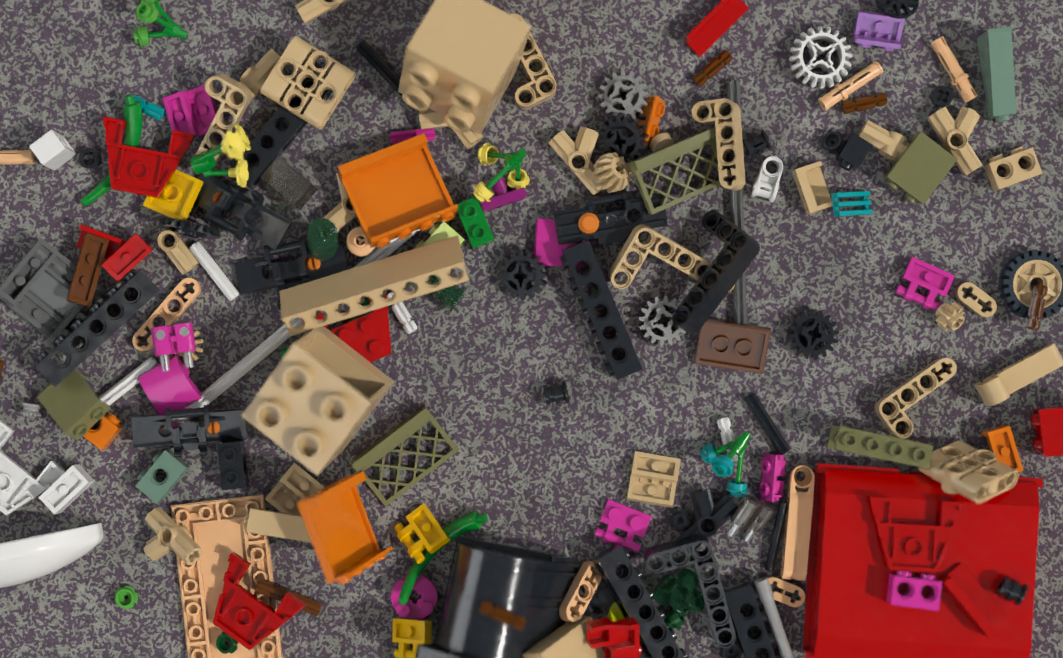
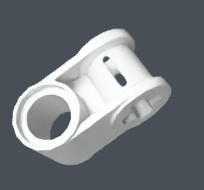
M771 156L761 163L752 188L751 197L759 196L769 199L771 203L774 202L783 171V163L780 158ZM769 161L777 165V171L774 174L766 170V164Z

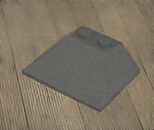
M42 238L36 242L0 285V298L6 305L52 341L60 334L66 335L72 330L70 325L79 317L83 320L89 314L87 310L90 308L66 301L76 265ZM98 283L91 306L95 302L101 303L107 298L105 296L107 290ZM97 319L92 320V321L90 322L89 328L93 325V323H94ZM75 336L72 339L73 348L80 341L82 336Z

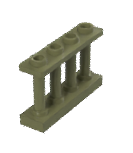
M835 425L830 427L827 448L922 468H929L933 451L932 445Z

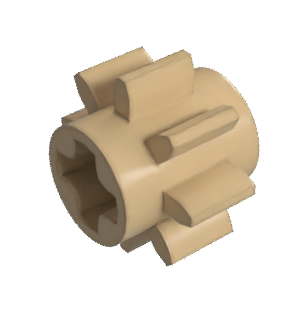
M953 302L952 305L948 303L942 304L935 314L937 325L944 331H947L949 328L957 330L965 320L963 308L956 302Z

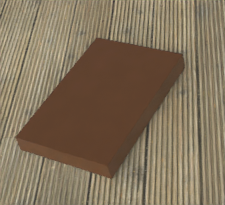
M708 319L699 330L694 364L763 374L771 328Z

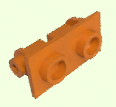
M657 95L645 98L644 100L648 103V106H642L643 114L639 113L640 116L646 117L645 121L639 120L638 125H645L646 128L642 132L649 135L644 140L649 144L653 137L659 134V120L665 112L664 100Z

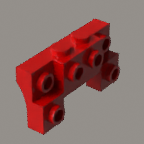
M609 617L586 621V642L591 649L604 647V658H639L642 654L639 643V623L634 617L611 621Z

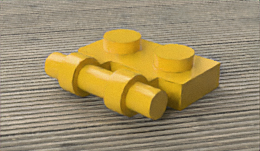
M425 503L406 516L410 523L409 525L404 527L402 523H399L394 527L398 533V539L408 548L409 556L414 558L418 564L425 561V557L422 554L425 548L433 554L450 541ZM414 533L420 538L416 543L412 539Z
M393 618L392 642L399 643V649L394 651V656L396 658H415L418 644H431L432 621Z

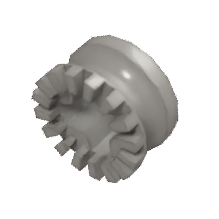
M27 402L21 403L23 410L20 411V414L29 415L30 413V416H32L33 413V416L41 417L40 409L43 408V405Z

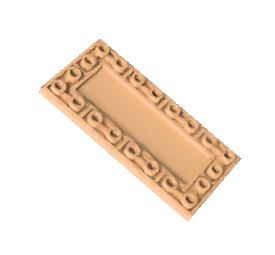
M264 494L171 505L172 519L178 525H184L188 528L190 537L201 547L203 552L201 558L193 565H187L176 554L188 658H283L279 628L251 650L238 643V648L234 653L223 654L217 649L216 640L224 631L213 624L219 595L222 594L224 586V575L229 565V555L232 552H236L251 563L239 585L275 611L277 609L276 600L255 591L259 579L274 584L269 536L246 532L247 527L244 525L247 512H250V508L266 510Z

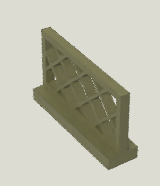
M714 128L700 131L626 163L628 171L634 175L649 215H653L720 185L719 179L715 181L708 178L712 166L718 169L717 145L714 140L716 132ZM708 144L712 152L709 160L700 156L702 148ZM685 154L694 157L690 169L681 165L683 155ZM698 160L708 164L704 175L694 171ZM664 163L674 166L671 177L661 173ZM678 169L688 172L684 184L675 180ZM648 171L654 174L651 186L644 183L641 173ZM692 175L702 179L698 189L689 186ZM659 177L669 181L665 192L655 188ZM673 183L682 187L680 197L678 198L669 195ZM653 192L663 196L660 206L655 208L651 202Z
M424 405L351 461V465L356 472L365 471L370 466L381 467L379 479L369 478L365 472L364 474L367 479L365 482L386 507L458 452L459 449ZM429 421L436 427L435 437L421 435L422 426ZM438 431L443 436V438L438 437ZM408 437L418 438L416 451L403 449L404 440ZM421 439L434 440L432 453L419 451ZM437 441L447 442L452 448L446 454L435 453ZM390 451L399 452L398 465L385 464V455ZM402 453L416 454L414 467L401 465ZM418 455L432 456L431 465L428 468L417 467ZM435 457H441L434 462ZM382 458V463H377ZM384 467L397 469L396 481L382 480ZM400 469L413 470L412 480L408 483L399 482ZM416 471H421V473L416 476ZM373 482L379 483L378 488ZM382 483L395 485L394 494L387 499L381 493ZM398 485H402L403 487L397 491Z

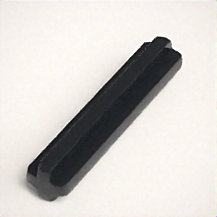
M362 40L356 46L357 51L402 96L403 94L398 92L400 76L365 40Z
M755 393L747 395L744 401L778 454L783 455L790 450L789 445Z

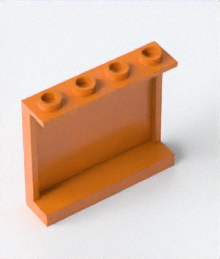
M424 133L338 166V176L370 248L375 246L377 248L385 247L390 244V240L396 238L405 239L412 235L413 231L418 229L421 231L427 230L433 226V223L441 220L442 222L450 221L457 214L458 205H454L429 152L427 147L428 140Z
M364 471L346 476L297 502L328 584L337 581L338 585L352 580L351 577L363 573V569L375 565L374 562L385 559V554L393 549L392 546L383 549L379 548L356 485L367 480Z

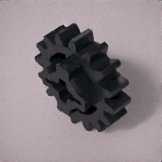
M619 113L616 117L612 115L608 118V121L606 120L602 124L603 128L598 134L603 137L598 142L604 144L602 152H616L619 157H624L625 163L638 159L645 153L644 149L648 146V143L644 140L649 135L642 132L646 128L645 125H638L640 119L637 118L633 121L631 120V114L624 118L623 113ZM615 126L614 133L611 134V130ZM636 143V147L632 151L631 149L633 148V144Z
M521 249L519 255L516 251L511 252V257L505 256L503 258L505 263H501L498 266L503 270V272L497 274V277L503 278L499 285L507 287L504 291L505 294L510 291L513 292V299L520 295L521 300H525L527 294L532 299L535 297V292L539 294L543 291L540 286L547 284L543 280L544 277L549 275L548 272H543V268L547 265L546 263L540 264L541 256L534 258V251L532 250L527 255L525 249ZM517 260L516 268L509 270L511 264ZM522 271L523 274H527V277L523 279L519 272ZM536 280L535 285L532 288L528 289V287L530 286V281Z
M813 309L808 311V316L804 312L799 313L801 319L793 318L795 326L788 327L789 330L793 331V334L788 335L787 338L794 340L790 347L797 346L796 354L799 355L804 352V359H808L810 354H812L813 359L817 360L819 353L822 357H826V350L831 352L834 350L831 344L838 343L834 335L838 334L839 331L833 330L837 323H830L828 321L831 317L829 314L822 317V310H819L816 315H814ZM813 319L810 326H801L806 320ZM822 323L826 326L828 334L822 329ZM815 328V333L818 334V338H814L813 340H811V336L808 335V332L813 331ZM798 335L803 337L805 341L804 346L800 343ZM817 343H825L822 348L814 350Z

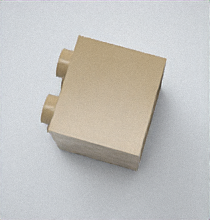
M435 0L406 48L398 92L403 94V100L410 107L419 111H426L430 108L445 116V122L452 129L461 133H467L469 130H472L481 135L518 70L531 25L483 0Z
M322 326L313 329L292 345L245 410L242 417L318 475L346 448L395 381L326 327Z

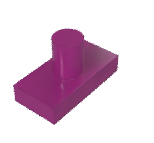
M501 177L492 186L495 197L490 198V202L485 200L483 203H480L485 213L527 199V194L524 187L508 192L504 177Z

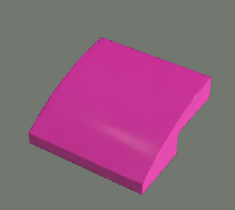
M205 85L162 98L172 131L193 133L195 137L207 133L218 111L215 98L206 92Z
M536 219L534 258L541 256L540 264L546 263L547 266L563 267L560 256H563L561 250L585 240L558 244L554 219ZM583 261L578 262L575 268H583Z
M177 355L169 359L170 371L163 372L161 364L138 376L144 392L159 414H166V407L183 409L202 397L201 391L189 378L190 371Z

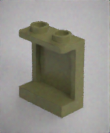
M916 131L910 138L912 140L890 171L888 173L885 172L883 175L887 179L886 185L895 191L898 189L905 193L904 198L914 205L916 203L925 204L958 160L923 132Z
M77 368L56 387L50 384L37 398L63 432L79 440L98 420L104 417L110 406L98 397L86 382L87 377Z

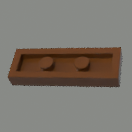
M88 233L84 235L66 301L91 307L102 268L101 263L104 261L108 247V239Z

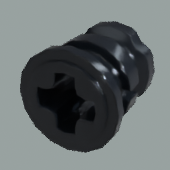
M763 129L760 130L759 135L754 134L751 135L750 139H743V144L750 158H753L756 153H764L765 149L772 150L770 140Z
M565 380L562 382V385H557V383L552 384L551 387L543 385L546 406H549L552 402L560 404V401L569 403Z
M1007 575L1002 577L996 588L997 595L1003 594L1005 599L1009 601L1014 600V605L1016 606L1021 604L1028 591L1026 583L1020 585L1019 581L1015 579L1010 580V577Z

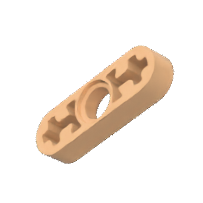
M586 561L582 564L560 606L559 614L564 621L577 622L582 618L602 579L592 561ZM581 585L585 588V594L582 598L578 593Z

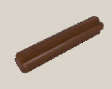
M259 579L256 584L255 591L259 594L281 602L286 593L291 592L306 603L302 611L314 616H318L321 611L322 604L262 579Z

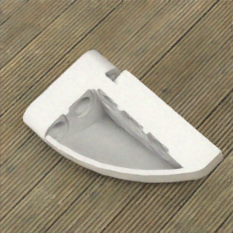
M102 523L0 543V588L21 584L45 576L76 561L102 541Z

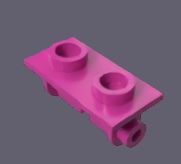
M764 454L761 463L760 500L770 502L781 501L784 481L777 480V476H785L786 460H784V455Z

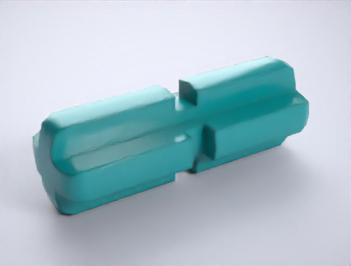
M134 95L135 101L141 102V112L144 111L146 115L157 120L163 118L165 114L164 108L151 102L147 103L145 99Z

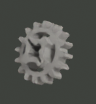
M624 70L621 71V76L613 72L612 80L605 78V81L608 83L607 86H600L604 91V94L598 95L601 100H604L600 106L603 109L607 108L605 113L608 116L613 114L616 117L619 113H623L625 118L628 114H631L634 120L636 119L635 113L643 114L641 107L648 106V103L644 100V98L650 97L648 92H644L648 86L646 83L641 84L643 81L641 76L635 79L633 71L628 76ZM627 81V82H631V83H633V84L630 85V86H627V85H624L623 82ZM615 86L613 94L610 95L612 88ZM623 92H626V93H627V95H626V98H627V99H625V100H622V93H623ZM638 97L637 103L633 105L635 99ZM614 106H622L625 108V110H617L614 108Z
M664 296L663 301L655 297L654 304L648 301L646 304L649 308H641L640 310L644 313V317H639L638 320L642 321L644 325L640 326L639 330H646L643 337L651 336L650 343L652 344L659 340V346H663L664 341L672 345L673 338L679 341L681 339L678 334H686V332L677 327L676 331L672 334L673 320H669L666 323L667 327H664L663 324L653 325V323L661 319L660 315H663L664 318L673 317V314L665 311L664 306H669L675 311L678 307L675 305L676 299L674 298L671 302H668L667 296ZM655 308L656 315L654 319L648 321L650 312ZM656 328L662 331L664 337L654 334L651 329Z

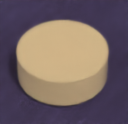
M660 133L653 137L649 146L654 152L673 144L674 141L668 133Z

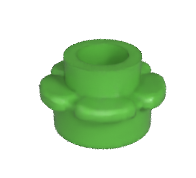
M131 586L121 587L116 591L115 602L119 607L130 609L138 601V594L134 592L135 590Z

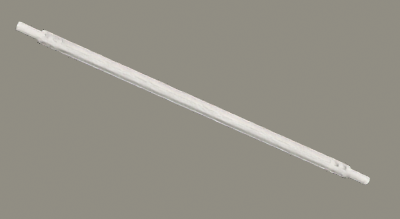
M420 229L413 231L412 235L405 239L396 238L390 240V244L387 246L376 248L371 255L365 257L355 267L387 258L420 231ZM299 317L291 319L292 326L299 327L304 323ZM286 324L205 389L200 400L185 408H199L210 404L291 337ZM193 417L175 418L172 420L174 422L189 421ZM166 425L159 430L163 435L171 433Z

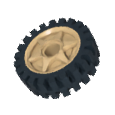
M1032 250L1020 253L1010 259L1002 269V274L999 276L1000 284L998 285L1001 291L1000 297L1004 300L1005 306L1009 307L1012 313L1029 319L1028 312L1031 298L1034 297L1030 282L1032 279H1036L1039 285L1048 287L1047 295L1044 296L1045 305L1042 318L1057 313L1063 307V261L1060 258L1057 259L1056 255L1047 253V251Z

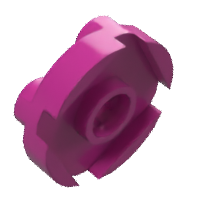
M420 574L412 590H416L417 594H421V599H418L417 603H413L411 599H408L405 605H401L398 599L407 576L404 575L396 582L392 589L391 602L393 608L399 616L405 619H424L432 613L437 604V588L429 578Z

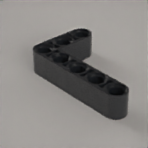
M710 210L703 216L702 226L724 242L725 246L677 307L672 317L673 323L689 334H695L703 327L760 251L758 241L715 210Z
M695 534L648 548L643 556L645 565L651 573L658 574L694 564L714 639L717 645L722 648L732 646L735 643L736 634L713 548L708 538L702 534ZM698 544H706V548L704 550H695ZM676 550L684 551L683 555L678 558L672 556ZM654 556L661 557V560L656 564L649 562ZM704 566H712L708 573L701 572ZM709 588H718L715 594H707ZM723 609V613L721 615H713V612L715 610ZM729 631L726 637H719L720 632Z

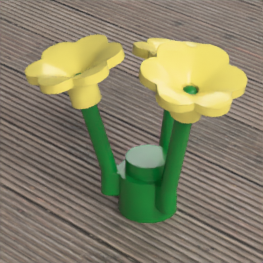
M236 123L234 124L236 133L226 132L221 145L191 157V167L196 174L203 173L204 177L229 175L230 178H237L238 185L246 187L249 172L247 170L248 163L243 159V152L245 148L247 151L251 150L243 128ZM224 153L231 159H237L238 164L236 168H229V170H212L215 167L214 157Z

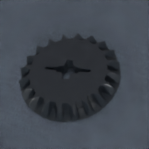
M163 218L159 222L160 227L175 231V233L182 236L198 239L220 238V232L208 225L173 218Z

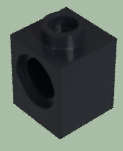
M852 133L835 159L839 161L838 165L844 170L850 172L852 169L856 171L873 144Z

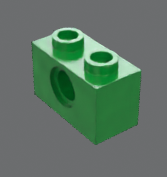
M474 197L457 204L458 214L473 250L495 242L478 199Z

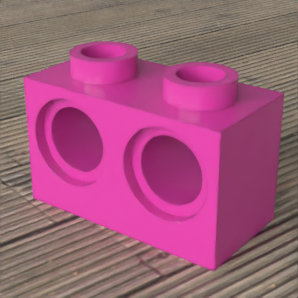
M897 571V574H889L887 603L939 611L942 582L936 580L935 575L921 573L920 577L911 576L912 572ZM901 582L907 583L908 588L904 594L897 592V587ZM929 585L931 587L930 595L922 597L921 589Z

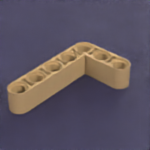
M641 224L635 226L609 269L608 278L616 288H627L648 253L697 280L702 276L698 275L699 267L702 265L709 267L712 262L649 226ZM643 231H648V239L640 242L638 240L639 234ZM667 242L669 244L668 250L664 253H659V245ZM629 252H637V258L634 261H626V256ZM688 254L687 262L679 264V256ZM618 272H625L623 281L616 282L614 280Z

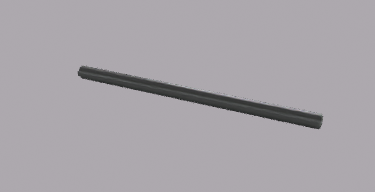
M729 80L727 82V99L737 103L741 112L739 80ZM727 105L728 115L731 112V105ZM728 128V139H729V138H731L732 135H733V129H732V128ZM734 151L729 152V162L735 158ZM733 176V178L730 179V183H732L733 180H736L735 176ZM743 188L738 191L730 190L731 222L744 231ZM745 272L733 288L734 323L747 324Z

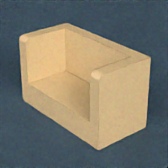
M821 161L795 169L792 172L807 215L833 207L820 169L822 166Z

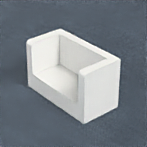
M52 129L30 145V149L42 165L54 171L76 155V152L64 136Z
M80 464L72 465L38 498L54 515L59 514L95 480Z

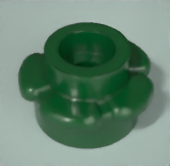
M676 608L670 611L667 610L665 612L667 616L665 617V622L671 629L676 628L680 630L681 626L685 623V619Z
M222 632V635L217 637L216 646L221 653H234L238 648L237 644L239 642L225 632Z

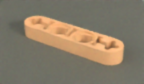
M185 278L174 288L133 336V346L137 350L149 351L154 347L152 335L147 339L148 346H140L141 341L139 337L148 335L149 331H146V328L149 327L150 330L154 328L153 321L157 317H162L165 320V326H172L201 291L199 282L193 278ZM186 283H194V293L188 292L184 296V298L188 299L186 303L181 297L176 296L178 291L180 294L186 291V287H184ZM173 299H177L181 304L179 311L175 313L171 312L168 308L169 302Z

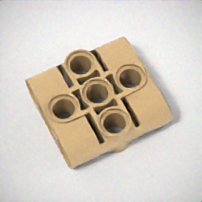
M295 36L264 82L260 93L321 130L350 87L356 73L328 56L325 52ZM319 58L327 60L323 68L315 67V62ZM286 66H294V72L291 75H283V69ZM306 78H313L314 84L310 88H304L303 81ZM326 90L334 92L333 98L329 101L322 99V95ZM293 98H301V105L299 107H290V102Z
M960 440L932 451L929 468L919 467L920 472L942 483L941 488L945 492L961 494L978 504L1010 490L1019 478V472L996 460L994 452L986 449L977 450Z

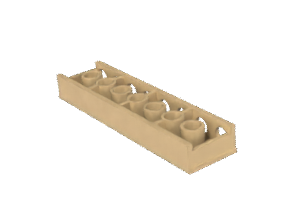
M457 235L280 291L282 321L285 322L290 335L293 336L469 281L459 237ZM453 268L462 269V274L459 277H450L454 273ZM431 275H436V278L439 279L438 283L434 285L428 284L431 281ZM408 282H413L417 286L414 291H406L409 287ZM386 289H391L394 293L389 299L383 298L387 293ZM364 296H368L371 300V303L367 306H361L364 302ZM341 303H345L349 307L344 313L338 312L342 308ZM319 310L326 313V317L322 320H316L320 314ZM299 317L302 318L304 323L299 327L292 326L291 319Z

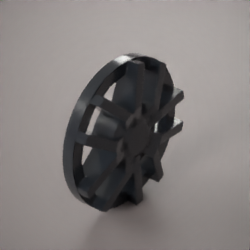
M875 0L878 9L882 13L897 19L912 16L919 5V0Z

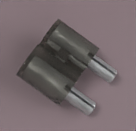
M746 495L731 517L733 524L727 531V535L734 537L739 528L742 527L748 529L742 539L749 542L755 532H762L775 513L776 508L767 501L759 498L757 500L755 497Z

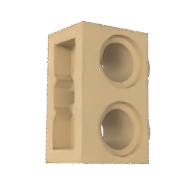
M1022 146L1011 150L1012 155L1004 158L1000 154L989 159L990 163L985 165L984 168L993 192L1042 174L1033 147L1025 150V147ZM1020 158L1026 160V169H1022L1019 166L1018 161ZM998 166H1002L1005 169V177H1000L997 174Z

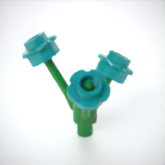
M743 431L740 437H736L734 441H730L719 448H716L711 443L708 445L704 444L703 449L700 450L704 462H709L713 472L721 477H727L732 474L734 463L731 459L735 454L738 456L736 480H729L728 487L725 488L732 497H743L749 491L747 489V482L741 481L744 449L751 438V435L746 431ZM727 449L731 450L727 456L719 455L720 452Z

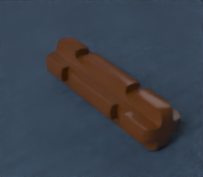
M727 50L721 52L718 58H714L702 69V72H698L693 77L694 83L702 87L707 82V79L710 80L724 67V64L727 65L732 61V55Z
M879 93L875 96L870 95L856 98L854 101L847 100L842 102V111L844 114L853 113L854 110L856 112L874 108L876 105L877 107L885 106L887 104V96L885 93Z
M1037 284L1033 288L1032 294H1034V297L1031 298L1028 312L1030 318L1026 322V328L1036 331L1040 329L1041 321H1039V318H1042L1045 305L1044 296L1047 295L1048 287Z
M486 600L480 606L479 612L481 614L491 615V618L506 625L511 624L513 628L518 630L524 628L526 623L525 617L518 614L515 616L513 612L497 605L495 607L493 603Z

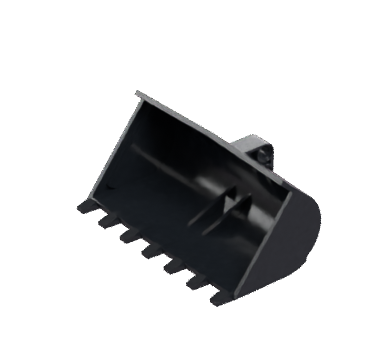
M459 536L456 541L434 644H418L415 658H524L523 654L566 623L560 617L559 609L572 585L573 577H576L582 564L576 563V558ZM486 600L493 603L495 607L497 605L513 612L515 616L518 614L525 617L526 623L524 628L518 630L513 628L511 624L506 625L491 618V615L481 614L479 609L482 602Z

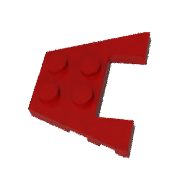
M103 117L111 189L159 199L194 140L195 135L193 133L173 130L168 153L121 145L126 122L120 119Z
M387 306L329 330L370 363L391 354ZM319 310L320 314L316 320L324 319L321 310Z
M869 496V503L887 569L938 573L949 545L948 541L956 527L960 511L964 507V502L940 501L938 526L891 523L892 498Z
M232 552L229 555V565L224 575V586L222 594L219 595L213 624L245 648L251 650L302 610L306 603L291 592H288L276 611L239 585L251 563L236 552Z

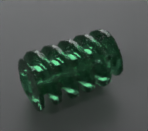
M325 218L312 221L307 231L309 252L317 260H329L334 257L338 250L337 228L332 221Z
M431 275V281L428 284L434 285L438 283L439 279L436 278V275ZM458 284L427 294L432 296L437 293L435 301L439 302L444 299L442 304L444 308L451 304V313L464 297L466 287L463 286L457 289Z

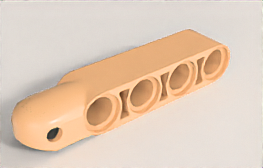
M805 465L794 467L790 473L787 498H789L787 499L788 508L785 517L787 522H785L783 544L785 545H783L781 567L783 568H781L780 572L781 579L806 580L815 476L812 469ZM802 471L805 473L806 477L803 481L796 479L797 472Z

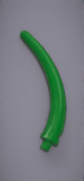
M128 94L124 96L126 103L122 105L126 122L123 145L138 148L143 123L142 107L140 101H135L134 94ZM110 173L81 199L83 206L91 204L111 188Z
M470 512L443 528L450 541L433 554L425 548L422 552L425 561L420 564L416 560L414 561L403 583L398 599L399 604L405 605L417 579L432 558L459 536L481 529L482 523L488 521L486 513Z

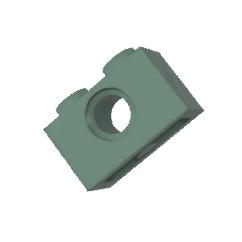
M170 449L164 452L160 450L152 459L154 464L149 470L145 468L137 477L139 482L135 487L156 504L161 503L190 469V466L179 457L174 458V453ZM159 469H163L167 475L163 482L158 480L156 476Z

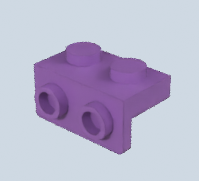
M858 10L853 33L854 42L864 48H871V45L880 46L882 50L894 51V48L901 49L900 40L905 18L897 19L883 13Z

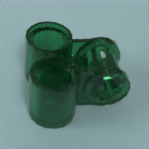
M681 569L677 577L669 574L663 575L653 593L654 600L664 606L671 605L680 617L687 616L692 611L700 612L705 606L702 595L695 588L698 582L697 574L690 569Z

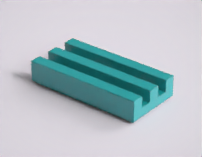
M870 191L831 194L834 217L873 214L872 209H869L868 206L872 205L871 200L867 199V196H870ZM861 197V201L838 202V198ZM862 206V210L839 211V207Z

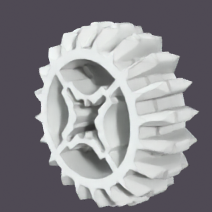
M818 26L816 33L813 28H809L807 30L808 35L802 32L800 34L801 40L795 39L793 42L797 47H791L790 52L795 55L790 56L789 61L796 62V64L791 66V70L799 69L795 77L800 78L803 75L805 78L802 84L804 85L808 80H811V88H814L817 82H819V88L823 89L825 81L829 87H832L834 81L839 83L842 81L841 76L848 74L845 68H850L851 63L846 60L851 59L852 54L845 53V51L849 50L851 46L848 44L843 46L842 43L846 40V37H842L839 40L837 38L839 31L836 30L833 35L830 34L831 27H827L825 32H823L822 27ZM823 40L831 45L820 47L817 43L814 44L813 41ZM805 45L809 48L808 52L811 55V60L806 65L803 61ZM835 50L838 53L839 59L836 70L832 66L833 62L831 61V54ZM827 51H829L825 55V58L823 60L817 61L813 64L818 55L825 54ZM815 67H819L823 69L824 72L827 71L829 74L818 75L811 72L810 70H812Z

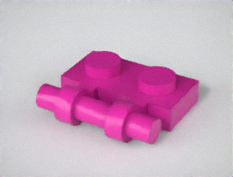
M911 257L902 276V279L910 283L907 288L898 285L895 293L903 296L902 299L906 301L912 300L921 304L922 308L926 310L932 309L937 311L942 304L934 299L936 295L946 297L955 275ZM917 286L928 290L927 296L915 292Z
M608 499L600 519L601 522L608 524L605 531L597 527L594 536L602 539L604 543L609 544L610 542L622 545L628 551L631 550L638 553L641 544L633 541L634 535L644 538L652 516ZM615 527L627 531L626 537L623 538L613 534Z

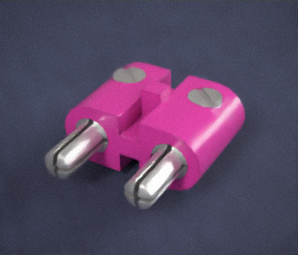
M192 323L151 328L155 357L160 356L163 372L170 371L168 355L184 353L186 368H189V363L190 368L194 367L192 352L196 351Z

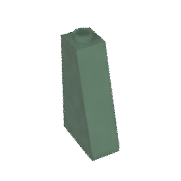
M1011 26L987 29L977 37L988 120L995 119L996 123L1009 121V117L1017 113Z

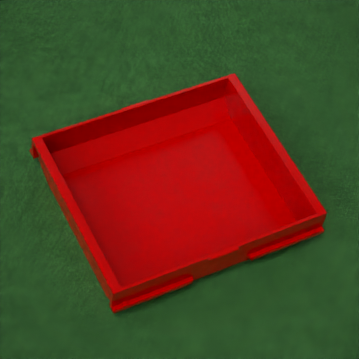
M817 463V467L813 468L815 481L802 653L805 655V658H1030L1040 508L1038 488H1042L1043 478L1019 477L1017 483L1010 490L978 504L961 494L945 492L941 488L942 483L922 472L910 471L909 473H901L897 468ZM869 496L892 498L891 523L938 526L940 501L964 502V507L960 511L956 527L948 541L949 545L938 573L912 572L911 576L920 577L921 573L935 575V579L940 580L959 563L963 564L1007 617L1004 622L995 628L998 633L990 639L984 636L943 585L941 587L939 611L891 605L886 602L889 574H897V571L887 569L869 503ZM1004 575L1009 576L1010 580L1015 579L1019 581L1020 585L1025 583L1028 585L1026 596L1018 606L1014 605V600L1009 601L1004 598L1003 594L1000 596L996 594V588ZM901 582L898 585L897 592L899 594H904L907 591V583ZM929 585L924 586L921 589L922 597L930 595L931 587Z

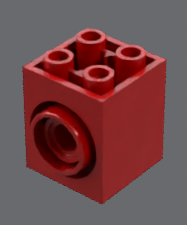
M1063 406L1033 409L1034 414H1030L1031 428L1036 429V437L1032 438L1034 451H1037L1038 455L1043 457L1063 455Z

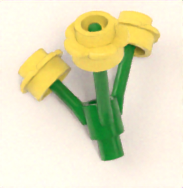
M484 143L483 147L479 148L478 158L484 166L496 163L498 158L505 159V167L487 185L482 181L477 185H473L475 189L473 194L482 203L485 200L487 202L491 201L490 198L494 193L490 188L508 170L511 171L507 177V184L510 188L517 190L525 188L529 184L530 179L526 171L521 169L523 158L526 156L524 149H519L517 152L499 153L497 147L492 146L490 143Z

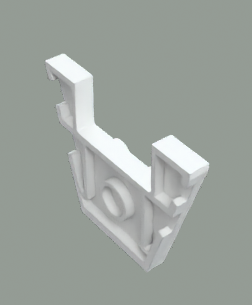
M1 419L0 449L15 431ZM0 450V511L5 515L11 514L46 491L66 470L56 462L50 461L36 479Z

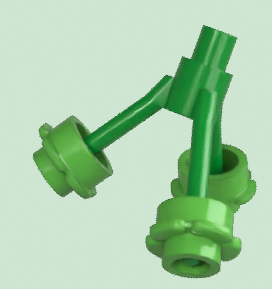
M142 0L136 9V17L140 22L150 24L156 21L163 25L160 32L149 33L147 26L141 27L140 25H138V30H133L135 44H140L141 48H144V45H150V38L171 36L185 40L188 32L181 29L180 25L176 24L158 4L161 0ZM158 12H159V13L161 14V16L165 19V21H164L163 19H161L160 17H158Z

